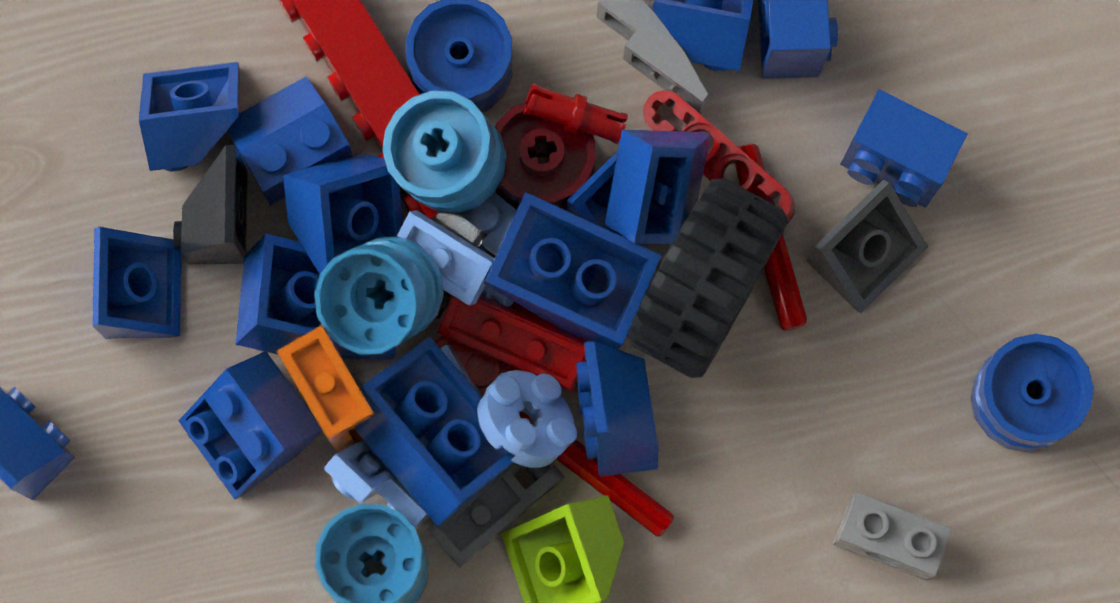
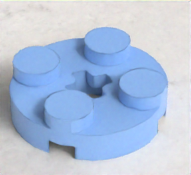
M515 370L505 372L492 382L486 389L485 395L479 401L477 408L478 420L486 439L496 450L503 446L508 452L514 454L515 456L511 461L518 465L530 468L547 466L560 456L577 437V430L574 426L571 410L561 395V386L549 374L543 373L536 376L526 371ZM521 411L531 418L533 426L528 419H521L519 416Z

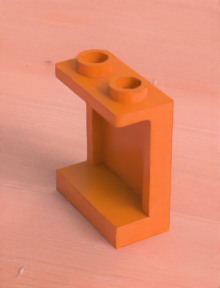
M322 325L278 350L277 352L337 453L362 441V437L356 432L354 427L375 415Z

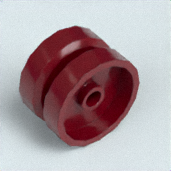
M525 102L512 107L495 125L496 130L501 134L506 151L504 176L496 189L497 195L516 210L525 192L567 211V200L594 175L596 161L594 136L579 130L573 134L565 131L564 125L534 115L524 114V107L528 105ZM537 157H547L549 162L539 164Z

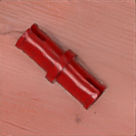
M535 83L532 84L525 102L528 105L524 107V114L534 115L564 125V130L575 134L579 130L610 140L615 144L620 142L622 129L626 128V124L623 122H626L628 118L626 113H619L587 102L586 96L576 93L573 98L540 87Z

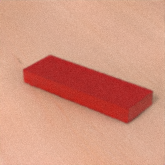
M451 295L437 330L438 334L523 371L533 373L536 376L543 373L549 374L559 382L562 388L573 392L578 382L576 363L585 362L584 342H588L480 295L476 304L470 306Z

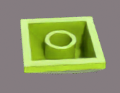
M608 495L569 503L501 533L524 603H599L608 599L624 544Z

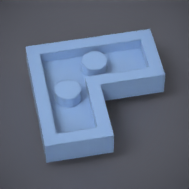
M419 211L409 212L397 236L418 243L433 257L442 275L443 290L469 306L476 304L486 286L484 282L495 258ZM386 282L382 284L384 290H387ZM390 291V299L394 298V292Z
M364 440L335 454L324 467V470L333 477L335 487L348 498L356 499L359 503H362L379 493L388 502L387 506L400 512L414 527L430 518Z

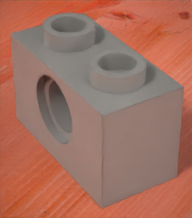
M856 492L848 500L832 545L927 580L936 576L952 528Z

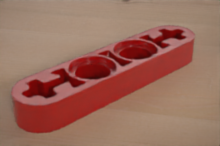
M667 90L655 92L647 99L644 104L643 116L644 121L651 130L680 132L666 120L657 124L661 119V115L657 112L659 107L665 105L670 108L676 103L672 111L686 124L681 132L704 131L711 133L714 144L712 150L706 156L703 175L710 182L713 179H724V172L730 164L743 162L748 166L749 176L746 183L740 187L751 193L758 187L772 199L781 195L782 197L779 199L778 204L789 220L788 223L792 220L796 205L790 192L678 94ZM691 117H694L695 120L690 122ZM764 178L765 182L758 186L760 179Z

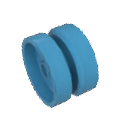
M432 90L412 97L396 110L385 129L383 154L388 172L400 187L416 201L436 212L458 214L478 207L494 194L504 176L506 151L501 134L471 100L455 92Z

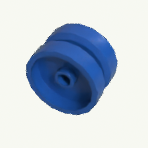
M439 0L429 4L414 18L406 36V61L410 80L419 94L432 90L455 92L471 100L482 113L490 110L505 96L512 79V37L504 19L489 4L479 0ZM458 56L461 60L454 59L453 57Z
M1035 333L1012 339L984 361L973 380L971 403L976 421L989 438L1005 448L1029 452L1048 448L1080 427L1091 409L1094 386L1089 367L1075 348L1057 337ZM1028 386L1036 392L1033 398L1027 394L1026 388Z

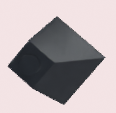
M225 145L182 205V221L174 222L175 250H181V255L188 264H244V255L247 253L248 169L236 145Z

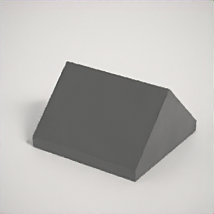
M883 180L814 246L807 262L855 310L861 313L928 248V245L891 184Z

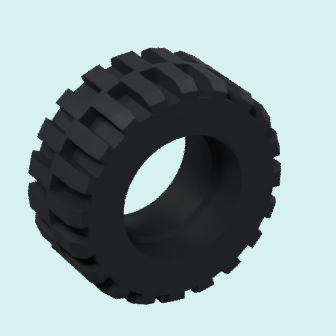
M713 179L683 224L633 318L627 334L631 344L690 378L703 377L789 220L784 211L727 179Z

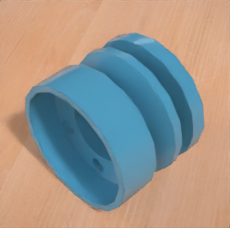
M399 236L379 237L333 258L322 271L315 291L317 316L325 332L342 348L358 354H381L425 330L438 315L444 296L442 275L433 257L418 243ZM385 282L387 290H384L382 284ZM390 291L394 292V298L390 299Z
M359 504L341 511L325 526L316 544L315 567L322 586L336 603H417L427 585L429 561L416 529L400 512L382 504ZM383 557L382 563L386 569L385 573L381 576L374 572L367 578L369 572L364 566L369 559L377 563Z

